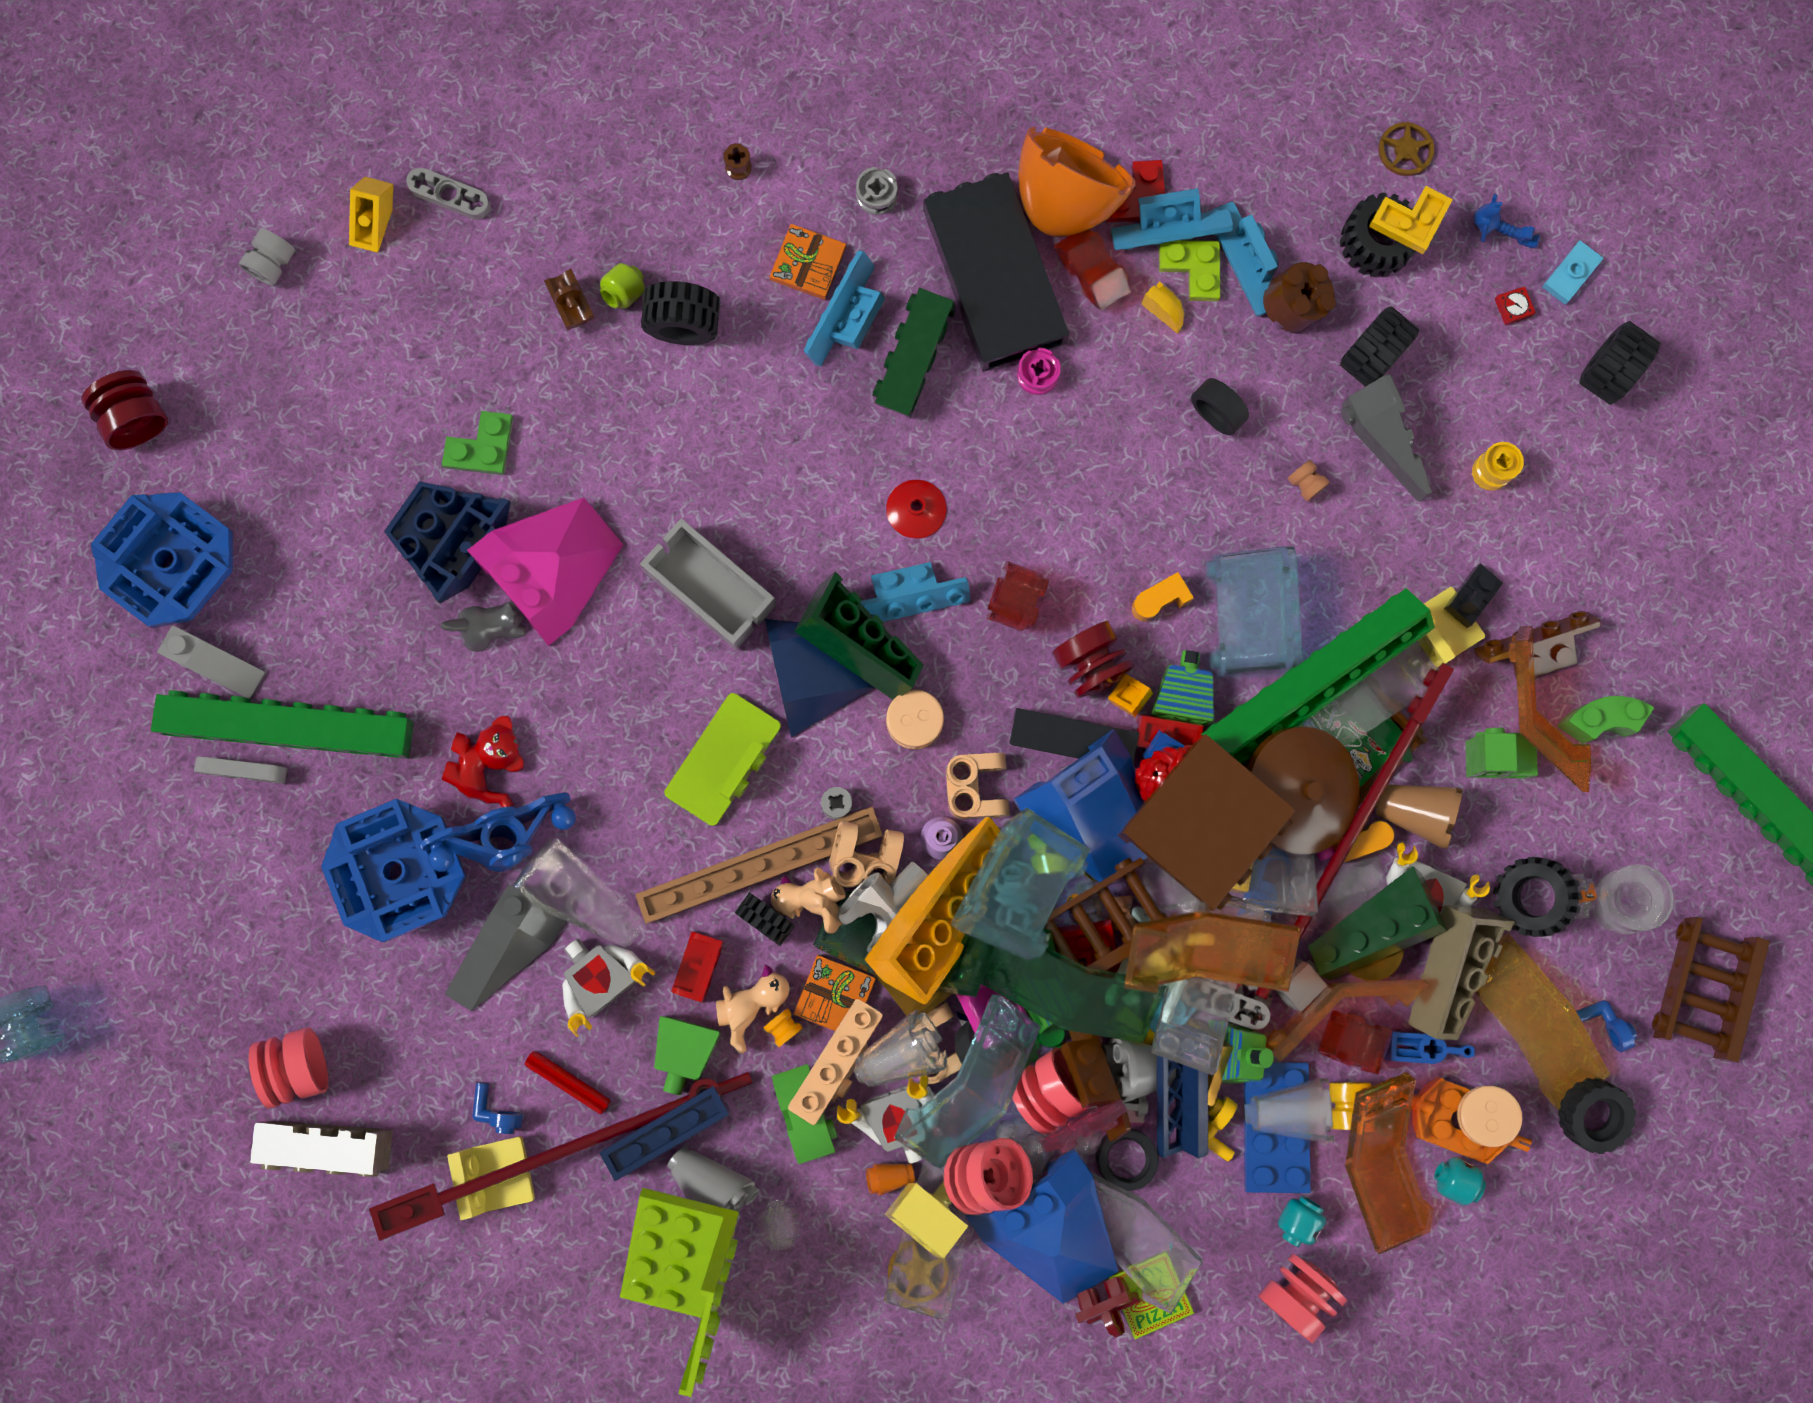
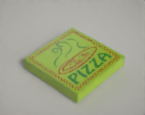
M1167 1250L1108 1277L1109 1279L1116 1276L1123 1277L1130 1292H1138L1141 1302L1122 1310L1134 1339H1138L1194 1314Z

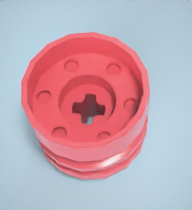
M310 1027L286 1033L283 1042L278 1037H272L267 1042L258 1041L250 1046L248 1059L252 1083L258 1098L267 1109L280 1106L281 1102L283 1104L293 1102L295 1093L298 1097L304 1099L327 1091L329 1077L322 1045L316 1033Z
M1053 1048L1040 1057L1035 1065H1028L1022 1072H1018L1010 1079L1009 1088L1018 1111L1034 1130L1043 1135L1051 1134L1058 1127L1065 1125L1069 1117L1075 1118L1090 1108H1082L1061 1048Z
M997 1138L958 1147L950 1154L944 1168V1185L948 1198L955 1208L968 1215H980L993 1211L1000 1212L1015 1209L1023 1205L1027 1200L1033 1184L1032 1167L1028 1155L1021 1145L1007 1138Z
M1292 1253L1288 1261L1298 1269V1272L1294 1275L1282 1266L1279 1270L1289 1282L1286 1287L1270 1280L1258 1297L1313 1344L1326 1328L1317 1316V1313L1322 1310L1328 1315L1335 1317L1337 1312L1326 1303L1329 1298L1342 1307L1348 1300L1341 1294L1336 1283L1312 1262L1301 1259Z

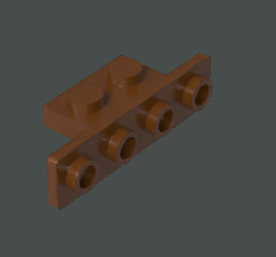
M1585 611L1573 612L1567 618L1558 621H1546L1540 627L1531 630H1519L1514 632L1512 636L1501 640H1489L1483 646L1474 649L1475 655L1488 664L1512 656L1515 677L1520 682L1577 664L1574 635L1601 627V621Z
M1086 1009L1080 1010L1066 1023L1072 1041L1066 1042L1060 1048L1082 1108L1097 1106L1109 1141H1117L1131 1130L1129 1116L1123 1106L1117 1084L1112 1077L1106 1061V1055L1102 1050L1089 1013Z

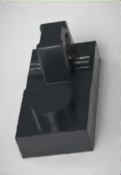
M1480 563L1472 569L1444 609L1463 626L1469 628L1474 624L1487 604H1489L1503 582Z

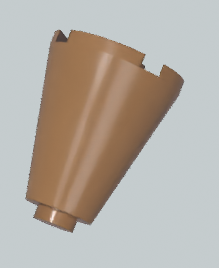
M1388 784L1375 806L1377 808L1376 815L1440 848L1447 849L1452 836L1450 831H1452L1457 819L1463 789L1458 787Z

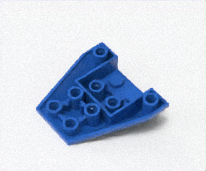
M1115 729L1088 746L1090 750L1088 753L1048 781L1035 783L1013 799L1029 826L1097 882H1101L1116 873L1117 871L1114 867L1131 857L1133 862L1140 857L1142 860L1148 858L1133 843H1126L1117 836L1140 809L1143 802L1140 791L1136 788L1135 770L1131 755Z

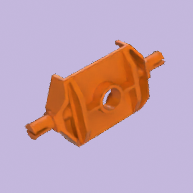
M1434 1078L1418 1094L1412 1095L1400 1089H1396L1394 1093L1406 1098L1405 1100L1393 1096V1102L1410 1107L1416 1137L1485 1164H1489L1507 1146H1513L1525 1152H1528L1531 1148L1519 1143L1520 1141L1528 1145L1532 1144L1531 1139L1517 1135L1508 1144L1499 1147L1482 1146L1468 1139L1461 1129H1456L1452 1125L1451 1117L1458 1110L1462 1097L1470 1089L1446 1081L1443 1078Z

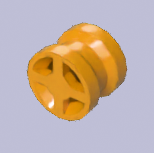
M788 1008L763 1027L767 1033H771L774 1036L775 1044L778 1048L803 1029L800 1023H795L791 1018L792 1013Z

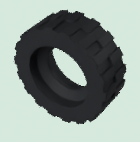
M1587 1078L1582 1082L1578 1081L1574 1084V1087L1567 1090L1564 1099L1560 1102L1561 1107L1558 1110V1116L1560 1117L1559 1125L1563 1129L1564 1135L1572 1142L1590 1153L1604 1154V1152L1615 1151L1617 1147H1621L1625 1143L1624 1141L1631 1136L1632 1128L1635 1127L1636 1122L1634 1121L1636 1110L1633 1108L1634 1103L1632 1099L1628 1097L1625 1091L1601 1078ZM1604 1101L1610 1108L1608 1120L1599 1130H1589L1584 1124L1586 1111L1594 1102Z

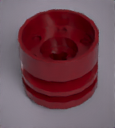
M123 370L105 375L86 388L81 396L83 406L89 411L90 418L97 423V430L105 445L111 450L121 451L138 447L158 436L168 425V417L160 403L153 398V391L139 371Z
M1103 621L1080 632L1052 651V655L1061 670H1068L1076 667L1078 670L1069 678V685L1084 681V684L1074 691L1077 699L1087 695L1098 694L1121 681L1135 667L1131 660L1117 665L1116 662L1127 654L1125 649L1110 653L1108 648L1118 640V636L1109 621Z

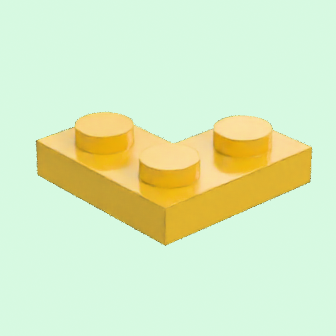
M1428 186L1424 187L1412 210L1385 197L1369 227L1424 254L1453 199Z

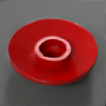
M917 479L905 481L895 487L890 493L886 504L887 518L894 530L905 537L913 539L925 538L934 534L942 526L947 511L946 501L941 491L932 483ZM919 502L922 504V509L914 511L911 508V504Z

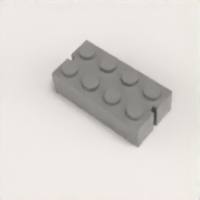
M681 518L663 537V541L670 551L666 554L664 548L658 543L640 563V566L645 574L736 651L754 631L752 623L754 622L759 626L776 607L775 598Z

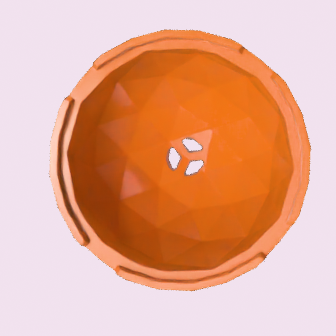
M1034 126L1028 129L1021 148L1018 167L1019 190L1023 207L1030 221L1041 232L1050 236L1062 237L1076 235L1089 230L1107 220L1125 202L1136 186L1132 175L1121 164H1118L1116 167L1112 166L1104 160L1105 153L1094 146L1052 128L1045 127L1042 132H1035L1036 127Z

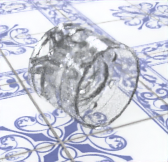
M1634 864L1608 872L1599 878L1594 885L1597 899L1590 901L1593 916L1603 928L1614 934L1630 935L1655 929L1663 924L1673 910L1674 894L1670 883L1661 872L1650 866ZM1622 898L1630 899L1631 905L1622 904Z

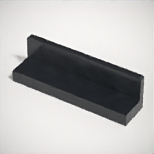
M1016 708L1009 743L1012 746L1079 759L1090 751L1088 746L1115 729L1131 755L1132 762H1134L1139 733Z

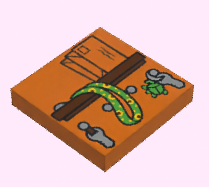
M790 224L769 278L773 282L826 300L847 248L846 243Z
M817 955L794 1015L836 1031L856 999L864 1003L867 1002L876 978Z

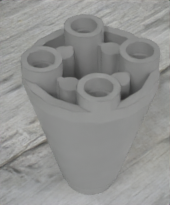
M1115 1037L1109 1040L1107 1045H1101L1112 1077L1117 1084L1122 1103L1157 1092V1046L1121 1037ZM1168 1049V1055L1171 1056L1174 1050ZM1175 1068L1168 1078V1086H1171L1176 1078Z
M686 1147L679 1149L667 1165L672 1170L671 1175L686 1199L739 1212L744 1204L749 1205L759 1193V1189L755 1187V1182L750 1178L695 1150H688Z

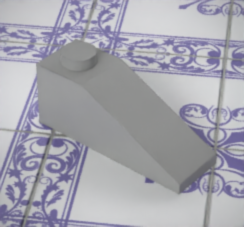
M173 625L157 651L158 654L252 699L266 672Z

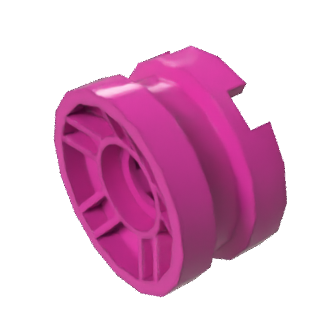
M1046 348L1027 351L1019 361L1017 371L1019 385L1030 394L1042 395L1048 393L1058 382L1061 368L1059 359H1056L1053 352ZM1041 368L1044 372L1040 376H1036L1034 369Z

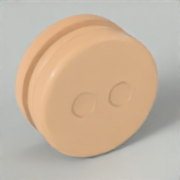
M910 690L903 696L898 695L889 705L886 716L887 730L891 738L904 748L917 750L928 747L937 740L944 724L943 709L938 700L925 691Z
M1480 1086L1471 1089L1462 1097L1458 1105L1457 1119L1462 1132L1472 1142L1487 1147H1499L1511 1142L1519 1133L1522 1126V1111L1515 1097L1505 1089L1497 1086Z

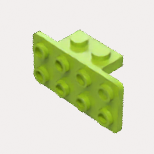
M730 693L664 791L665 796L708 825L716 826L734 798H740L747 789L749 782L746 780L752 771L757 772L763 765L767 757L764 753L781 729L780 722L739 695Z

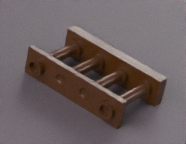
M1131 857L1125 859L1114 867L1117 872L1055 910L1051 911L1047 907L1032 916L1035 920L1030 925L1032 931L1041 927L1052 930L1054 946L1069 969L1067 971L1069 978L1064 981V984L1070 993L1182 924L1176 913L1169 917L1165 912L1161 913L1135 870L1144 864L1141 857L1134 862ZM1123 877L1151 919L1149 921L1151 928L1143 933H1140L1138 928L1134 930L1108 886ZM1095 894L1099 896L1124 936L1121 938L1124 944L1115 950L1111 946L1107 947L1081 905L1082 902ZM1069 910L1096 952L1094 956L1097 961L1087 967L1083 962L1079 963L1054 922V919Z
M1684 918V922L1682 921L1676 930V939L1679 941L1660 1012H1657L1652 1020V1029L1655 1030L1653 1038L1671 1040L1674 1033L1712 1046L1713 1050H1715L1713 1056L1715 1059L1739 1063L1770 941L1760 937L1744 938V941L1741 943H1737L1701 931L1702 918ZM1700 943L1736 955L1738 959L1736 971L1729 973L1693 961L1696 944ZM1692 973L1728 985V988L1731 990L1728 1002L1723 1004L1684 991L1688 974ZM1681 1003L1719 1015L1723 1020L1720 1032L1714 1034L1676 1021Z

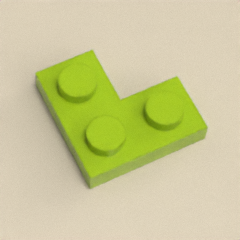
M1175 240L1159 244V272L1189 273V301H1219V241Z

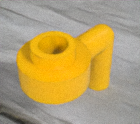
M1225 1096L1222 1100L1216 1098L1214 1106H1210L1208 1109V1115H1210L1208 1122V1149L1229 1162L1235 1151L1214 1137L1219 1130H1222L1228 1124L1238 1107L1236 1102Z

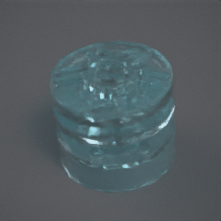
M46 985L24 989L0 998V1031L2 1033L0 1035V1048H3L0 1050V1064L32 1058L46 1052L53 1045L66 1038L63 1029L48 1031L61 1023L58 1017L44 1019L41 1017L54 1007Z

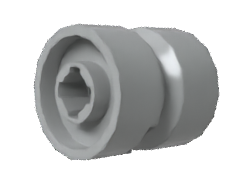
M260 228L251 242L254 249L252 251L246 250L238 265L255 279L273 287L282 274L280 266L287 265L296 250L278 235Z

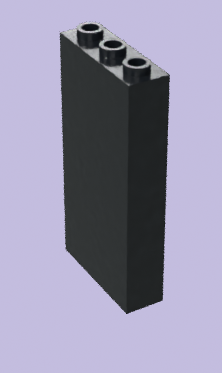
M992 173L981 181L975 183L964 182L954 190L945 193L937 191L924 199L923 212L982 372L1019 360L1029 350L1032 351L1037 348L1050 350L1067 344L1069 331L1009 173Z

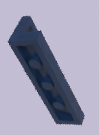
M1187 1025L1157 1035V1153L1163 1158L1180 1151H1185L1198 1159L1208 1155V1035ZM1176 1040V1048L1171 1056H1169L1168 1042ZM1175 1068L1176 1078L1171 1086H1168V1078ZM1175 1098L1176 1107L1171 1116H1169L1168 1108ZM1174 1128H1176V1141L1169 1144V1136Z
M713 1085L601 1150L599 1154L614 1181H617L728 1116L731 1110L727 1102H723L716 1087Z

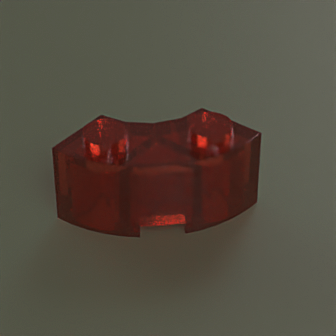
M1086 230L1076 235H1069L1054 245L1067 272L1071 277L1073 275L1078 277L1082 287L1081 292L1099 310L1102 311L1131 293L1127 283L1129 276L1126 270L1109 256L1105 250L1104 240L1099 233Z

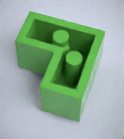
M1487 728L1485 732L1475 733L1474 738L1465 741L1466 778L1529 779L1538 776L1536 738H1525V733H1505L1504 728Z

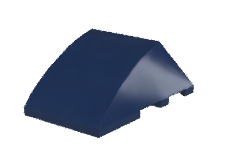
M419 481L384 532L412 566L421 581L425 583L437 602L442 603L469 588L482 568L467 550L491 531L506 526L511 502L507 499L489 498L478 493H465L456 491L454 488Z
M765 619L791 738L875 688L794 632L799 622Z

